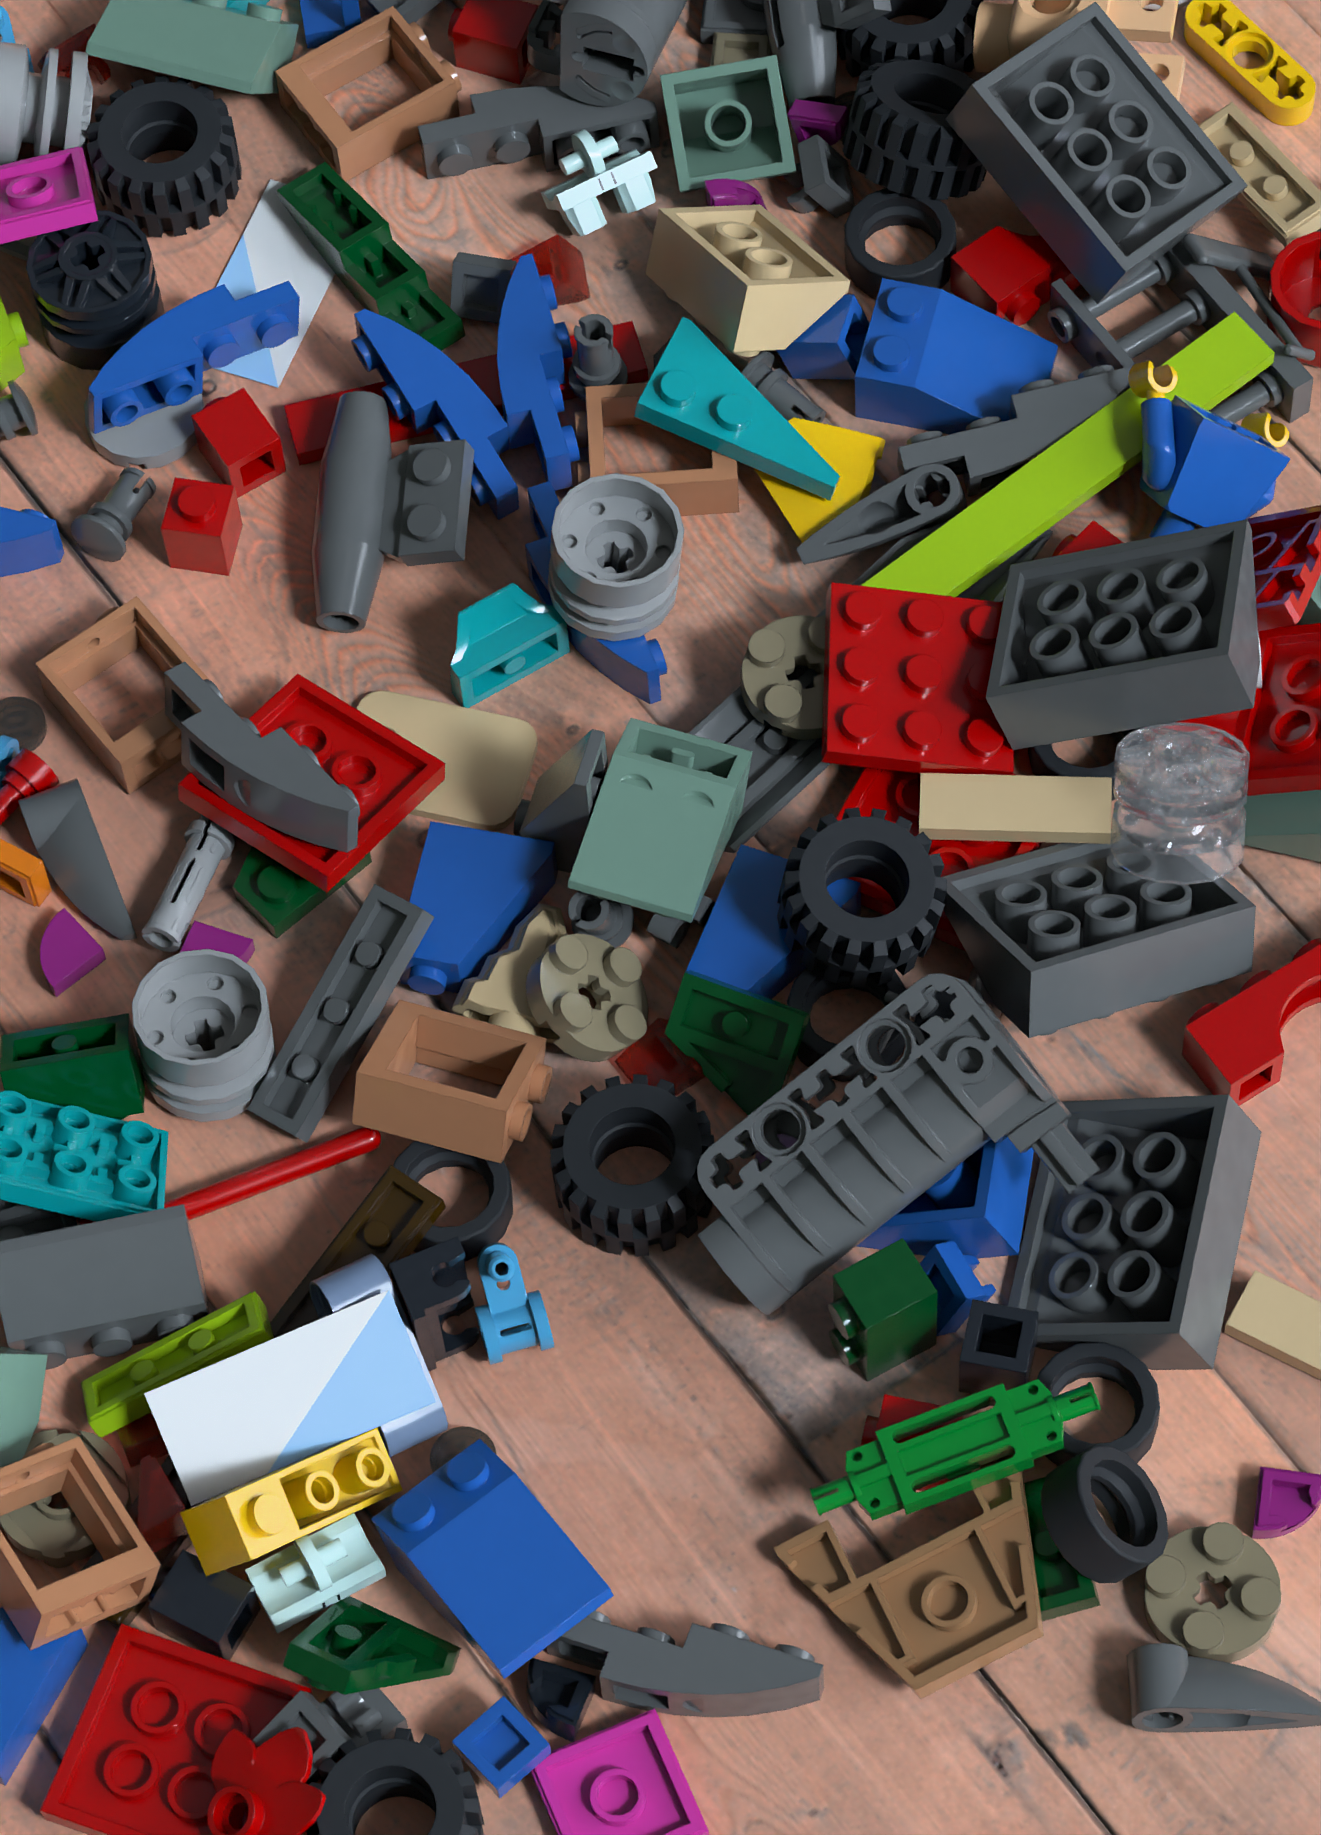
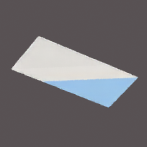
M270 179L216 287L225 284L236 301L289 281L300 297L298 336L288 339L280 346L261 349L235 359L225 367L213 369L279 388L335 273L280 201L277 190L286 184Z
M390 1290L144 1393L191 1506L436 1402Z

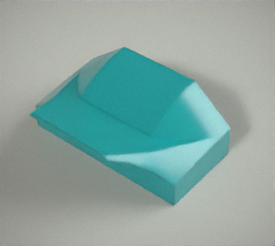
M514 583L503 587L458 612L456 650L450 664V681L452 694L461 707L470 708L569 653L567 623L553 606L538 602Z

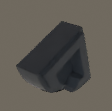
M531 1658L527 1673L526 1694L533 1714L548 1730L557 1736L574 1742L594 1695L596 1676Z

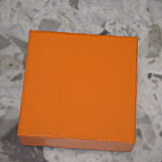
M0 838V889L34 907H40L52 891L43 861Z

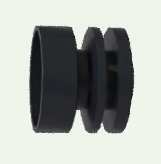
M96 210L98 221L38 235L29 248L26 270L47 346L62 361L83 370H101L126 342L145 326L165 314L160 289L156 280L157 275L153 265V257L146 235L132 220L111 211Z

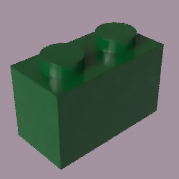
M129 1013L1 1035L0 1076L4 1091H15L27 1098L63 1107H82L90 1113L118 1120L124 1119L129 1115L144 1113L145 1081Z
M903 1238L833 1275V1302L828 1304V1308L834 1321V1328L829 1331V1336L843 1363L846 1366L856 1363L867 1382L936 1345L937 1290Z

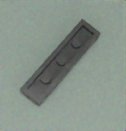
M374 884L247 1110L306 1143L309 1141L432 923L434 916Z

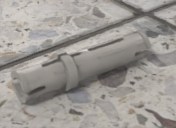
M202 814L198 820H193L189 824L184 836L187 844L171 876L167 880L166 886L148 923L142 929L144 940L156 949L165 952H176L179 950L182 944L181 940L204 897L205 891L220 861L227 859L235 847L233 834Z

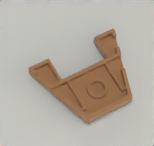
M1007 1455L980 1466V1469L1010 1459L1014 1455ZM1022 1471L973 1489L984 1511L982 1515L860 1578L857 1577L828 1519L773 1548L783 1565L920 1699H923L1044 1636Z

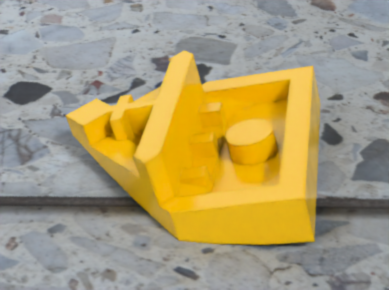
M795 417L788 421L840 476L835 492L829 501L755 469L802 543L831 520L870 494L877 460H881L886 442L883 438Z

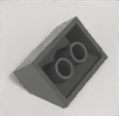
M184 1204L0 1241V1313L9 1348L48 1354L46 1370L61 1366L69 1358L89 1354L101 1357L121 1355L129 1351L133 1345L161 1340L209 1315L201 1260Z

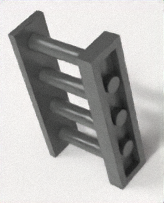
M1183 240L1141 274L1099 304L1090 295L1080 300L1061 278L1051 283L1050 311L1047 314L1050 327L1059 340L1064 343L1070 342L1091 367L1111 365L1114 370L1126 367L1132 368L1136 364L1132 360L1133 358L1192 323L1197 326L1203 325L1208 331L1235 311L1275 352L1274 363L1251 379L1253 381L1251 386L1209 411L1233 423L1240 421L1264 405L1270 408L1276 407L1289 423L1309 412L1314 379L1312 375L1295 357L1284 354L1283 348L1285 345L1214 266L1208 264L1201 266L1193 259L1184 246ZM1155 283L1160 285L1166 284L1180 299V303L1116 341L1096 319Z

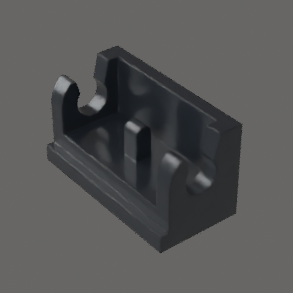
M458 1236L389 1263L394 1289L428 1371L437 1368V1361L469 1349L480 1337L477 1327L466 1328L457 1335L448 1334L442 1328L447 1318L460 1316L474 1306V1301L470 1294L471 1285L467 1278L464 1262L465 1252Z

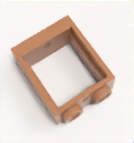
M394 6L275 71L281 107L324 161L345 181L352 179L420 140L418 126L460 117L457 92L461 91L462 86L456 71L447 60L444 59L440 62L430 51L429 42L420 26L415 22L408 24ZM394 58L422 93L351 131L324 96Z
M647 383L585 387L587 411H575L578 448L589 447V462H578L579 484L591 477L606 475L604 427L650 424L634 417L637 402ZM711 450L712 468L624 474L641 477L663 489L678 507L680 516L739 513L737 461Z
M137 596L121 607L108 609L99 616L94 625L71 640L57 643L45 654L43 659L35 663L44 695L129 795L182 759L181 730L165 715L164 708L114 741L73 692L139 647L146 651L163 672L186 662L203 680L209 679Z
M399 999L356 1072L352 1124L502 1163L513 1140L521 1142L524 1140L532 1117L533 1103L543 1104L548 1094L552 1078V1067L544 1065L547 1038ZM415 1063H420L503 1085L498 1096L493 1098L410 1076L409 1073Z
M79 1436L56 1446L53 1443L41 1444L30 1450L21 1460L0 1468V1516L61 1491L104 1559L99 1564L37 1589L0 1530V1603L29 1650H33L148 1600L161 1566Z

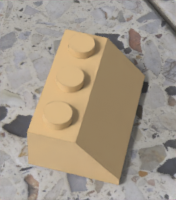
M760 204L659 208L645 274L665 291L668 298L680 304L694 317L697 324L708 329L724 344V348L733 354L752 357L758 355L760 351L785 350L849 290L850 280Z

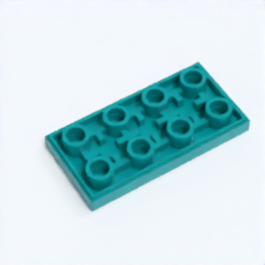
M15 1091L0 1092V1200L95 1222L163 1209L165 1203L169 1132L153 1128L142 1121L127 1122L93 1114L78 1106L63 1107L30 1099Z

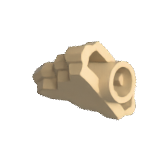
M539 903L515 927L508 949L489 955L479 976L464 980L452 1006V1011L460 1016L547 1038L546 1043H553L557 1040L559 1036L551 1029L547 1021L539 1026L532 1015L526 994V978L534 960L540 957L544 950L554 941L567 935L561 908Z

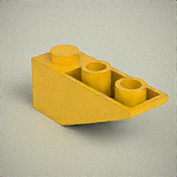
M374 1428L180 1512L204 1573L206 1576L251 1561L394 1495L403 1489L378 1428Z

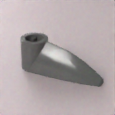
M936 463L922 465L886 484L845 510L810 536L796 550L805 565L873 548L908 535L920 528L927 529L952 519L967 508L965 494L957 476L950 468ZM939 490L944 496L945 502L934 507L928 500L927 495Z
M78 779L70 780L19 799L18 802L36 850L51 876L69 900L93 922L118 939H136L134 927Z
M1148 1644L1137 1647L1126 1655L1132 1725L1137 1729L1146 1732H1224L1321 1726L1320 1701L1300 1689L1263 1672L1228 1662L1188 1656L1187 1650L1175 1644Z

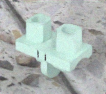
M583 129L572 135L571 141L574 153L559 159V165L566 176L580 169H583L584 173L541 192L547 209L560 211L563 220L572 234L584 236L607 224L596 198L597 195L613 189L622 213L626 214L655 203V194L648 172L657 168L651 151L640 154L636 149L604 163L603 158L619 151L616 140L611 135L595 142L589 132Z
M354 1513L311 1536L305 1535L294 1540V1544L245 1570L246 1576L250 1584L254 1585L256 1595L277 1634L387 1576L383 1564L369 1543Z

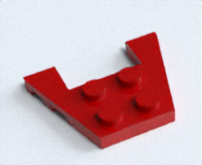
M1321 505L1248 519L1252 528L1258 631L1296 625L1301 619L1321 575Z

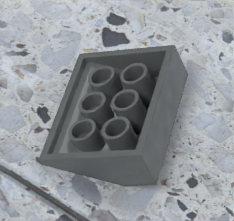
M1094 2L973 83L945 119L1097 304L1141 274L1182 241L1186 234L1192 233L1248 186L1097 2Z
M1248 519L1010 565L986 700L1012 750L1254 708L1260 655L1252 528Z
M1154 817L1111 829L1110 844L1060 843L941 877L947 878V894L943 902L945 904L943 910L995 1006L1028 1038L1050 1035L1058 1029L1092 1019L1106 1018L1118 1011L1148 1002L1163 1001L1175 994L1205 985H1217L1225 979L1252 972L1256 906Z
M1229 1094L1063 1101L1064 1106L1072 1114L1063 1123L1100 1170L1068 1194L1042 1160H1040L1008 1306L1039 1312L1036 1348L1061 1352L1076 1344L1104 1342L1128 1350L1151 1370L1213 1369L1262 1132Z

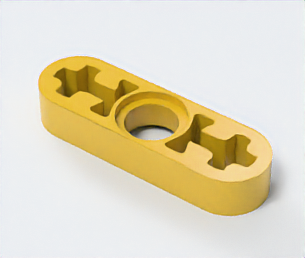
M1192 0L1185 11L1184 38L1186 43L1271 122L1281 126H1294L1303 123L1310 117L1314 107L1316 85L1313 77L1230 0ZM1203 20L1207 23L1204 27L1200 26V22ZM1216 22H1220L1221 29L1219 30L1213 24H1215ZM1251 51L1261 55L1265 63L1257 68L1248 69L1236 64L1233 58L1241 52ZM1276 74V80L1274 81L1272 78ZM1278 90L1282 94H1284L1285 97H1283L1282 99L1278 98ZM1297 93L1299 97L1295 100L1291 95Z

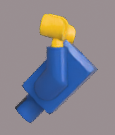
M1148 360L1132 366L1129 371L1128 382L1136 396L1147 398V400L1141 403L1143 441L1142 475L1139 480L1140 489L1164 508L1149 537L1194 530L1197 524L1205 528L1245 520L1269 505L1274 498L1276 479L1290 460L1287 455L1276 448L1282 447L1289 439L1287 427L1282 423L1269 424L1271 415L1268 412L1249 414L1244 417L1240 426L1176 395L1171 402L1165 398V393L1172 391L1177 385V372L1169 365L1154 368L1153 363Z

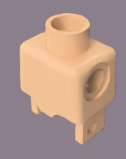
M1014 0V4L981 2L977 11L974 30L973 57L975 71L990 73L1094 2H1097L1128 41L1171 43L1179 0ZM1149 4L1161 6L1156 11H1146L1143 9ZM1139 53L1156 75H1165L1167 77L1162 82L1179 102L1185 70L1184 56Z

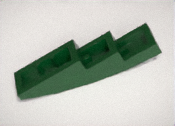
M326 162L277 190L280 201L298 226L364 309L397 322L420 335L440 351L466 336L462 319L429 288L425 271L392 239L389 223Z

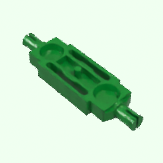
M1039 1379L1007 1391L1002 1383L875 1431L878 1440L846 1451V1476L814 1488L811 1487L809 1491L819 1516L855 1501H858L859 1506L872 1521L905 1509L906 1515L1034 1467V1459L1064 1448L1063 1422L1095 1410H1101L1091 1382L1054 1397ZM988 1406H994L989 1410L970 1416L968 1418L949 1424L947 1426L941 1427L939 1429L933 1430L926 1434L920 1435L918 1437L912 1438L902 1443H896L900 1439L906 1438L908 1436L922 1432L929 1428L959 1418L966 1414L972 1413L974 1411L980 1410ZM1007 1455H1014L1010 1459L980 1469V1466ZM948 1478L949 1482L919 1493L916 1492L920 1488Z

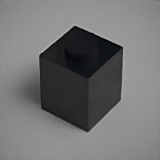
M972 1299L959 1360L958 1392L975 1394L1002 1383L1007 1391L1028 1383L1037 1346L1039 1312Z
M184 1549L172 1567L166 1565L158 1572L148 1598L150 1603L148 1608L155 1627L159 1632L191 1648L229 1661L261 1610L254 1585L225 1570L206 1576L199 1558Z

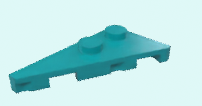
M682 317L637 402L634 417L830 501L840 478L838 473L691 320Z

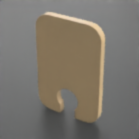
M391 691L372 692L360 701L357 710L445 763V780L409 814L486 831L504 829L513 822L537 753V735L534 728L528 722L518 718Z

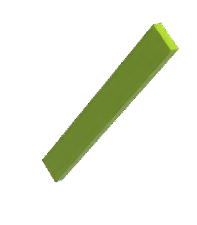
M1234 311L1161 365L1173 367L1178 376L1177 385L1172 391L1165 393V398L1172 402L1176 395L1209 411L1272 365L1275 352ZM1129 388L861 586L957 597L1142 460L1141 403L1147 400V398L1136 396L1131 388Z

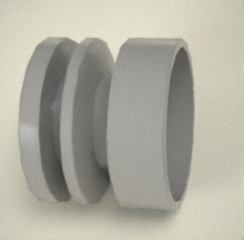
M0 42V165L17 161L21 143L34 145V157L48 154L49 146L60 147L62 150L79 146V148L82 147L84 150L88 142L87 132L91 119L93 86L87 67L88 53L73 51L69 77L57 76L59 49L49 48L40 74L29 72L26 45Z
M618 473L591 477L570 489L556 507L551 530L548 588L553 607L569 626L592 638L620 641L641 637L661 625L672 610L678 588L684 527L678 507L663 489L641 477Z
M211 949L184 951L157 963L140 981L132 1001L133 1027L140 1051L144 1081L155 1101L175 1116L199 1122L226 1120L246 1111L276 1059L266 987L254 968L233 954Z

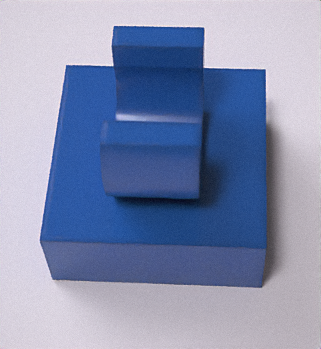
M955 1241L934 1245L920 1262L921 1267L937 1290V1336L954 1333L969 1317L972 1299L987 1302L996 1292L993 1284L981 1286L973 1272L980 1262L976 1256L963 1255Z
M505 1696L501 1697L452 1740L454 1751L499 1799L551 1754L550 1744Z

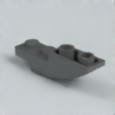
M531 86L470 95L472 114L418 126L422 160L428 180L446 175L458 176L469 170L500 163H515L526 157L539 154L542 155L546 172L561 169L559 159L574 153L571 141L572 135L583 129L589 132L595 142L611 135L616 140L619 151L603 158V160L623 155L633 149L641 153L644 150L660 147L658 111L655 102L636 97L630 102L618 106H595L568 96L560 90V86Z
M1101 365L1081 372L1076 380L1056 385L1050 379L1034 381L1021 387L1019 394L1011 395L1010 420L1002 422L1000 417L992 416L971 422L966 426V431L943 436L940 431H929L915 435L907 440V445L898 447L897 468L901 477L919 466L936 463L950 468L956 476L962 474L968 497L992 490L1130 388L1128 375L1131 368L1126 367L1114 370L1111 365Z
M186 662L164 672L165 715L181 730L182 765L198 780L237 809L285 834L315 845L346 853L357 847L358 817L360 816L359 803L353 792L346 785L337 784L321 768L317 757L306 745L299 746L282 727L261 738L258 729L252 721L246 717L240 718L224 702L217 686L209 679L203 680Z
M595 1610L547 1646V1653L549 1655L601 1671L599 1679L603 1700L640 1710L650 1711L655 1709L658 1713L696 1717L751 1716L787 1710L819 1701L824 1690L823 1665L816 1663L815 1658L807 1651L787 1644H778L775 1649L749 1641V1636L743 1631L721 1623H714L710 1628L692 1623L682 1648L675 1645L676 1642L672 1637L656 1629L639 1627L636 1632L611 1625V1620L607 1616Z

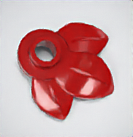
M300 1727L284 1730L264 1742L258 1748H256L253 1741L246 1734L238 1729L232 1728L220 1743L211 1765V1777L217 1793L210 1802L207 1821L213 1835H301L316 1821L322 1812L326 1796L321 1790L306 1784L310 1777L313 1761L312 1746L306 1730ZM249 1809L247 1821L242 1826L243 1815Z

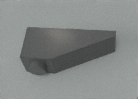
M595 729L590 730L538 778L531 801L522 799L516 812L513 834L515 836L554 842L559 871L572 872L608 769L605 732Z

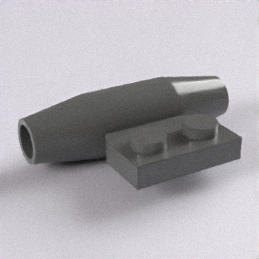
M763 0L768 41L772 54L777 55L780 78L789 107H792L795 99L826 104L835 102L837 28L853 30L891 12L890 0Z
M353 391L345 393L340 397L320 462L311 547L316 622L326 630L339 633L357 632L365 627L385 556L405 563L407 566L464 561L475 450L466 439L409 445L407 451L392 459L388 404L383 397L371 392Z

